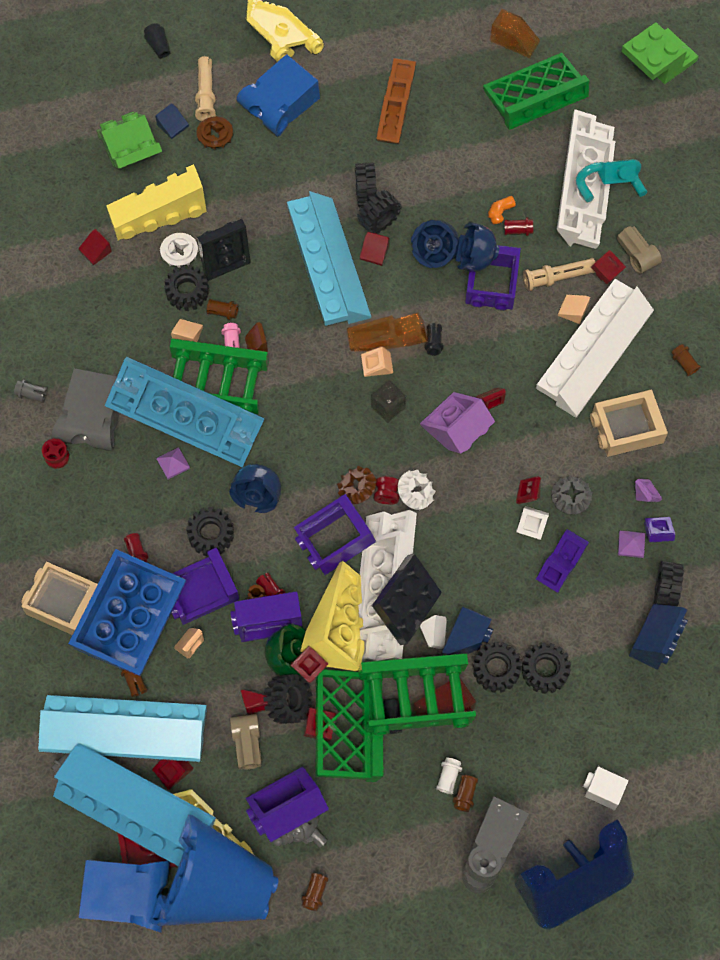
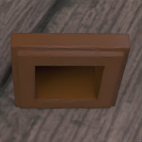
M257 322L245 336L247 348L268 352L262 323Z

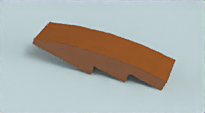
M393 59L391 75L381 112L377 141L399 144L416 68L415 61Z

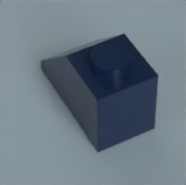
M462 607L443 649L442 656L469 654L480 650L483 642L488 644L494 630L490 628L492 619Z

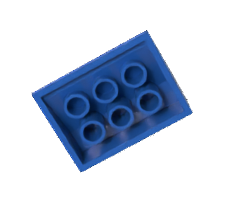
M115 549L68 644L75 650L97 660L141 676L182 592L186 579Z

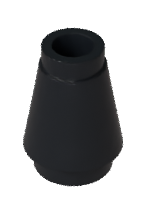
M158 23L147 26L144 29V39L158 58L162 59L169 56L171 52L165 29Z

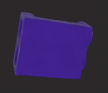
M217 548L207 552L208 558L172 573L186 579L182 592L171 612L174 619L180 618L182 625L239 600L238 591Z

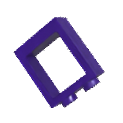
M499 246L498 257L490 264L512 268L509 294L473 290L475 272L469 271L465 304H471L474 307L487 306L495 307L498 310H513L521 248Z
M346 494L294 527L299 535L295 537V540L303 551L305 549L309 550L311 555L307 557L315 570L320 568L324 575L336 569L340 562L350 560L376 543L372 532ZM346 514L360 536L322 560L309 537Z
M297 592L234 602L235 611H230L234 634H240L241 642L269 638L276 630L290 624L302 627Z
M303 767L245 798L250 807L246 812L260 836L263 834L267 836L270 843L329 810L318 786Z

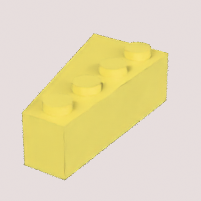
M194 164L187 167V172L177 176L174 173L168 176L167 182L158 186L153 183L147 186L139 195L132 193L106 205L117 239H130L136 234L152 232L158 227L168 224L174 225L180 220L190 217L196 218L202 215V213H206L203 187Z

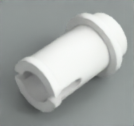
M446 758L445 762L441 763L443 769L436 790L453 794L458 772L462 771L460 767L461 762L456 759Z

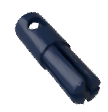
M567 840L564 843V848L587 876L595 870L593 865L571 840Z

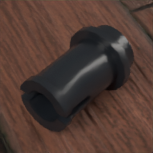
M436 323L427 325V342L424 345L427 354L432 356L441 354L444 348L441 342L442 326L437 324V330H435Z
M399 700L383 701L385 719L400 718ZM402 729L389 730V734L402 733Z

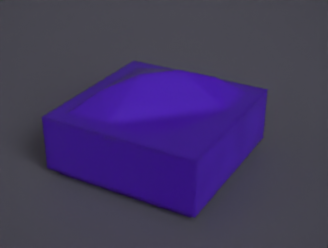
M670 517L645 518L644 526L649 542L675 540V531Z

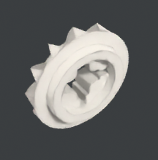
M186 233L169 235L163 240L160 247L162 259L169 266L175 265L180 268V265L185 264L189 266L192 260H196L197 252H199L196 240ZM175 245L181 250L183 249V256L176 253Z
M419 470L408 471L399 479L398 493L400 498L412 509H424L434 501L433 495L436 491L432 489L433 481H429L426 478L427 473L421 474ZM416 486L422 487L420 492H411Z

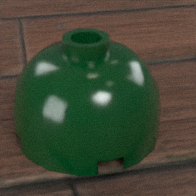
M290 624L281 627L266 642L265 658L267 664L278 676L300 675L290 664L302 653L301 648L306 630L301 626Z

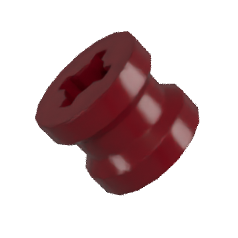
M50 439L42 446V455L49 467L59 469L68 463L70 455L62 440Z
M387 476L377 478L376 487L378 489L374 493V500L380 504H397L399 502V495L397 494L399 480Z

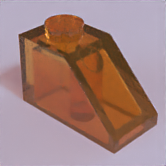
M501 9L492 24L490 41L531 58L540 43L539 38L522 17Z

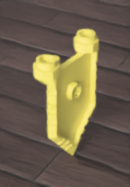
M248 0L246 20L271 43L270 55L277 62L286 54L292 57L294 50L290 47L305 44L306 49L310 53L318 54L322 51L324 47L322 39L311 29H308L288 8L279 5L275 6V4H269L266 1L264 3L262 0Z

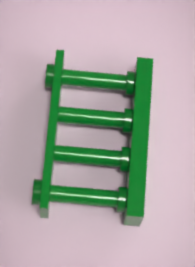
M171 338L170 351L172 358L176 359L173 378L182 381L186 362L189 360L199 361L200 367L195 388L205 391L210 365H223L224 371L219 394H209L253 414H259L258 400L253 399L258 372L268 370V352ZM237 367L248 369L243 398L228 396L233 371Z
M467 654L361 662L358 669L359 680H367L370 683L374 720H368L365 727L366 733L373 732V735L378 736L389 734V730L453 725L454 728L468 727L469 723H472L475 719L476 711L465 712L460 674L468 666ZM446 673V676H449L454 713L438 714L433 679L436 674ZM420 675V678H423L428 715L412 717L407 679H409V676ZM383 678H393L397 683L401 718L385 719L381 690Z

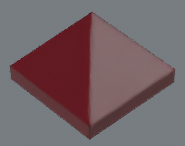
M536 476L520 481L516 499L517 504L536 501L540 498L541 477Z
M308 646L290 665L311 683L328 663L314 649Z

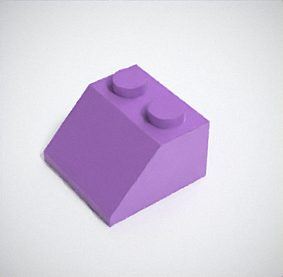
M453 392L420 425L445 448L461 454L467 451L479 436L485 434L495 420L482 399Z

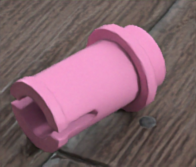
M236 323L225 324L221 331L222 335H224L225 346L239 348L241 329L238 328Z

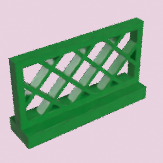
M560 53L483 85V90L505 118L507 128L511 130L589 97V79L586 75L581 76L564 54ZM561 62L564 67L563 69H558L551 66ZM537 71L543 72L544 76L543 78L532 76V73ZM548 74L559 75V80L547 79ZM564 77L574 78L571 81L563 82ZM517 79L525 81L523 86L512 84V82ZM528 83L540 84L539 89L527 87ZM544 85L554 86L552 89L542 90ZM496 88L505 89L503 94L494 93L492 90ZM509 90L520 92L519 97L507 94ZM524 93L535 95L528 99L523 98ZM505 101L516 103L506 108L503 105Z
M322 670L316 677V777L365 779L366 782H377L383 777V735H373V732L366 733L365 727L368 720H374L370 683L367 680H362V691L356 696L346 683L351 679H359V672ZM323 677L333 678L339 687L330 694L323 686ZM341 688L352 698V701L344 708L333 697ZM328 700L339 710V713L332 720L323 712V705ZM354 702L362 709V717L357 722L346 711ZM341 714L353 725L345 734L333 723ZM328 727L339 737L332 746L323 739V731ZM354 728L363 736V743L358 748L346 737ZM341 741L353 752L345 760L333 750ZM328 753L340 764L334 771L323 770V758ZM356 755L363 762V772H354L346 763Z

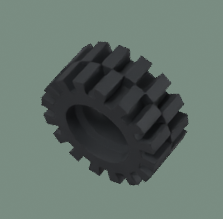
M374 162L355 164L358 206H365L364 203L366 201L369 202L371 196L375 197L377 192Z
M382 190L381 193L377 192L375 197L371 196L369 198L370 201H366L364 203L365 206L359 210L360 213L357 215V220L368 232L379 234L381 230L384 231L387 226L390 227L392 225L391 222L397 219L396 215H399L401 212V204L387 190Z
M180 265L181 270H178L177 267L173 268L174 274L169 272L167 274L168 279L165 278L164 281L167 300L170 301L173 307L176 305L178 310L184 307L185 311H189L191 306L193 310H196L197 304L201 307L203 300L206 301L208 298L207 294H209L207 278L204 272H200L198 267L194 270L193 265H189L188 269H185V265ZM185 282H191L196 286L195 290L189 294L179 293L178 287Z
M208 507L209 511H205L202 508L200 509V514L195 512L193 519L189 518L188 520L189 526H187L186 530L192 548H195L197 553L202 552L203 556H208L207 552L214 548H217L220 554H222L225 547L228 549L231 546L230 541L233 542L234 531L231 519L228 518L226 513L222 514V510L219 508L216 511L213 510V507ZM207 524H215L219 527L220 534L213 540H206L200 534L202 528Z
M661 561L656 578L654 604L676 607L679 605L684 574L683 564Z
M494 642V645L488 643L484 649L481 648L478 655L476 654L473 674L477 678L476 682L479 685L482 684L483 689L486 691L491 689L492 693H496V690H500V693L505 692L507 688L509 690L513 688V685L519 679L522 667L520 655L518 653L515 654L513 647L509 649L507 643L503 642V645H499V642ZM490 660H503L507 665V672L499 677L491 675L487 669V664Z
M546 642L541 643L539 647L537 644L533 646L532 650L529 649L522 664V677L524 680H527L526 684L528 687H534L533 690L536 692L541 690L542 694H547V691L554 693L556 689L560 690L564 683H566L571 671V662L567 660V653L563 654V649L560 646L558 649L555 648L553 643H550V646H546ZM543 659L550 660L556 666V673L551 677H543L538 674L536 664Z
M297 674L273 677V680L267 683L270 688H265L264 691L268 696L263 697L264 702H268V705L264 706L265 710L271 711L268 716L274 718L273 721L280 724L299 723L301 720H305V714H307L309 709L308 706H312V701H309L312 692L307 691L310 688L309 684H304L306 680ZM287 691L290 697L289 707L286 700Z

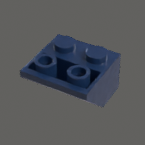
M653 604L629 656L657 670L661 663L667 664L688 622L684 618L687 609Z

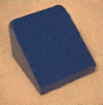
M170 104L155 116L157 126L171 139L189 127V124L174 104Z

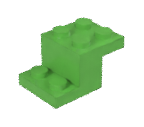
M656 22L622 46V52L649 78L654 80L657 77L664 84L697 62L699 57L670 29L664 30Z
M133 111L122 115V120L118 122L116 120H109L101 123V128L96 130L99 139L103 140L112 165L116 168H122L162 152L159 142L154 140L146 116Z

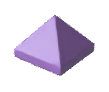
M179 447L157 458L167 479L190 469Z
M637 479L635 481L637 501L659 502L662 500V497L649 479Z
M619 531L618 556L644 558L645 533Z

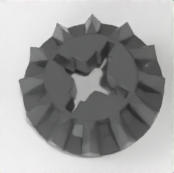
M569 475L566 478H560L553 486L552 500L560 511L567 514H578L589 507L593 492L590 490L589 483H585L581 477L576 478ZM570 486L574 489V493H579L576 495L574 503L570 495H566L569 492Z

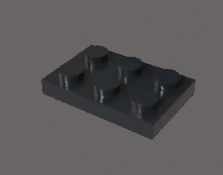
M242 219L228 222L223 227L213 231H206L197 237L203 272L207 281L251 263L246 225Z
M414 553L405 557L372 604V607L399 645H405L409 643L442 592Z

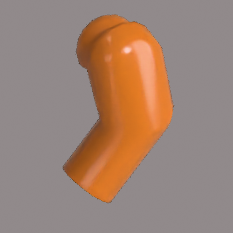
M512 196L492 204L488 212V217L491 218L492 224L503 222V211L516 206Z

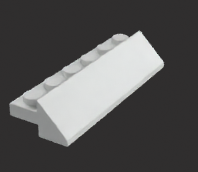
M574 110L572 116L557 231L570 247L573 243L596 249L600 244L602 224L606 220L610 184H603L598 172L590 174L585 179V182L594 199L587 203L576 186V176L581 169L589 164L613 161L615 141H613L614 127L596 122L595 115Z
M614 279L537 383V390L557 401L556 406L577 418L653 313V308L639 288L636 287L633 290Z
M411 510L392 515L387 512H380L366 516L365 524L372 532L376 543L362 551L360 567L362 603L358 606L359 617L363 619V627L360 628V639L364 640L362 662L402 659L403 645H399L373 609L372 604L405 557L413 554L417 513Z

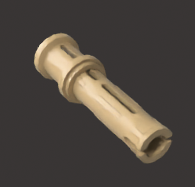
M209 57L198 59L199 91L195 95L197 103L195 116L199 121L216 116V112L213 109L216 97L212 92V59H209Z
M590 258L552 268L551 266L544 265L542 269L524 270L523 281L527 291H531L534 287L542 285L552 286L555 281L595 273L591 268L595 260Z

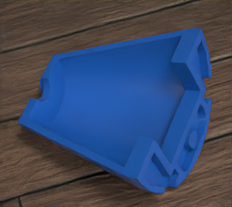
M188 814L179 838V842L184 848L183 856L168 896L159 894L150 922L157 926L264 920L268 915V902L271 893H275L278 886V877L273 876L272 867L195 816Z

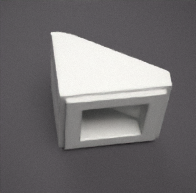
M525 506L517 532L541 540L549 513Z
M434 615L422 622L420 628L429 647L442 649L445 646L446 617Z

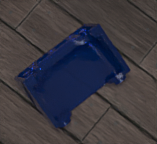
M618 819L606 825L600 831L597 838L599 850L593 856L594 860L556 880L549 868L537 865L520 874L515 886L540 927L544 929L556 928L624 889L632 882L634 870L628 838Z

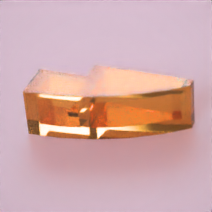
M419 313L397 319L391 315L347 328L351 351H371L381 346L385 349H392L427 342L424 320Z

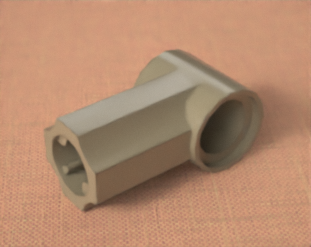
M635 226L625 228L618 235V242L630 256V263L638 274H642L662 262L658 249L654 245H648Z
M257 714L231 717V731L233 741L236 744L239 770L261 767V753L258 741L260 732Z

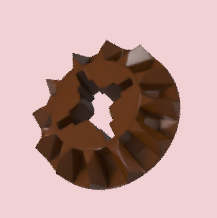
M213 116L204 119L198 125L196 133L198 141L205 148L212 147L215 150L216 147L221 146L224 148L226 143H231L233 128L225 118ZM211 128L216 133H219L218 138L214 135H211Z
M357 466L354 470L349 469L345 476L341 475L342 480L337 484L340 497L346 494L352 504H359L366 501L373 494L376 488V478L368 468ZM355 479L359 482L358 491L353 487Z

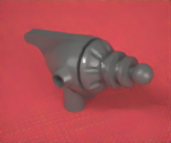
M317 816L274 840L273 844L280 846L281 844H290L293 841H303L305 844L313 841L320 848L327 842V839L316 829L319 822V817Z

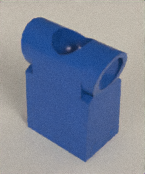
M286 54L257 79L256 84L243 88L238 93L236 100L249 113L260 118L264 126L272 133L279 136L286 129L289 122L291 123L320 99L319 83L315 77Z
M86 860L79 918L135 923L162 933V926L153 925L150 919L159 894H161L168 882L170 861L134 865Z

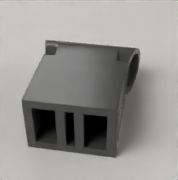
M74 368L62 409L63 413L54 425L52 439H60L71 444L87 443L93 448L114 451V431L120 413L106 407L105 403L117 376Z
M493 797L463 870V883L467 889L478 894L485 893L491 889L529 813L497 797Z

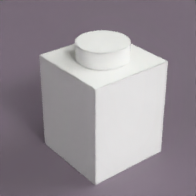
M598 767L594 774L589 772L583 785L587 789L585 797L615 810L619 805L628 780Z

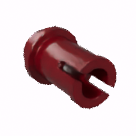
M526 217V220H505V235L526 234V236H529V234H533V219L528 220V217Z
M138 533L127 535L124 538V542L129 555L147 562L148 554L144 552L140 535Z
M265 573V576L261 575L256 580V584L263 587L266 596L285 594V590L278 587L269 573Z

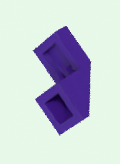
M567 529L554 552L547 558L536 580L558 593L579 562L589 542Z

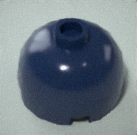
M431 220L422 223L415 229L411 237L413 256L420 264L429 268H439L448 265L456 258L459 243L457 231L452 225L441 220Z
M468 222L464 226L465 229H468L466 234H460L456 261L460 262L461 265L457 267L466 271L478 272L487 268L498 257L499 246L493 232L488 227Z
M259 464L247 465L240 469L233 478L229 494L232 500L240 507L245 509L246 504L258 507L254 512L267 513L275 509L280 499L281 482L277 474L270 468Z

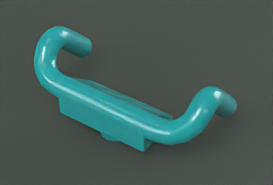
M636 159L592 163L581 169L576 176V186L587 203L591 202L594 196L588 188L585 179L594 172H598L603 184L631 182L640 197L647 194L646 188L638 177L641 163Z

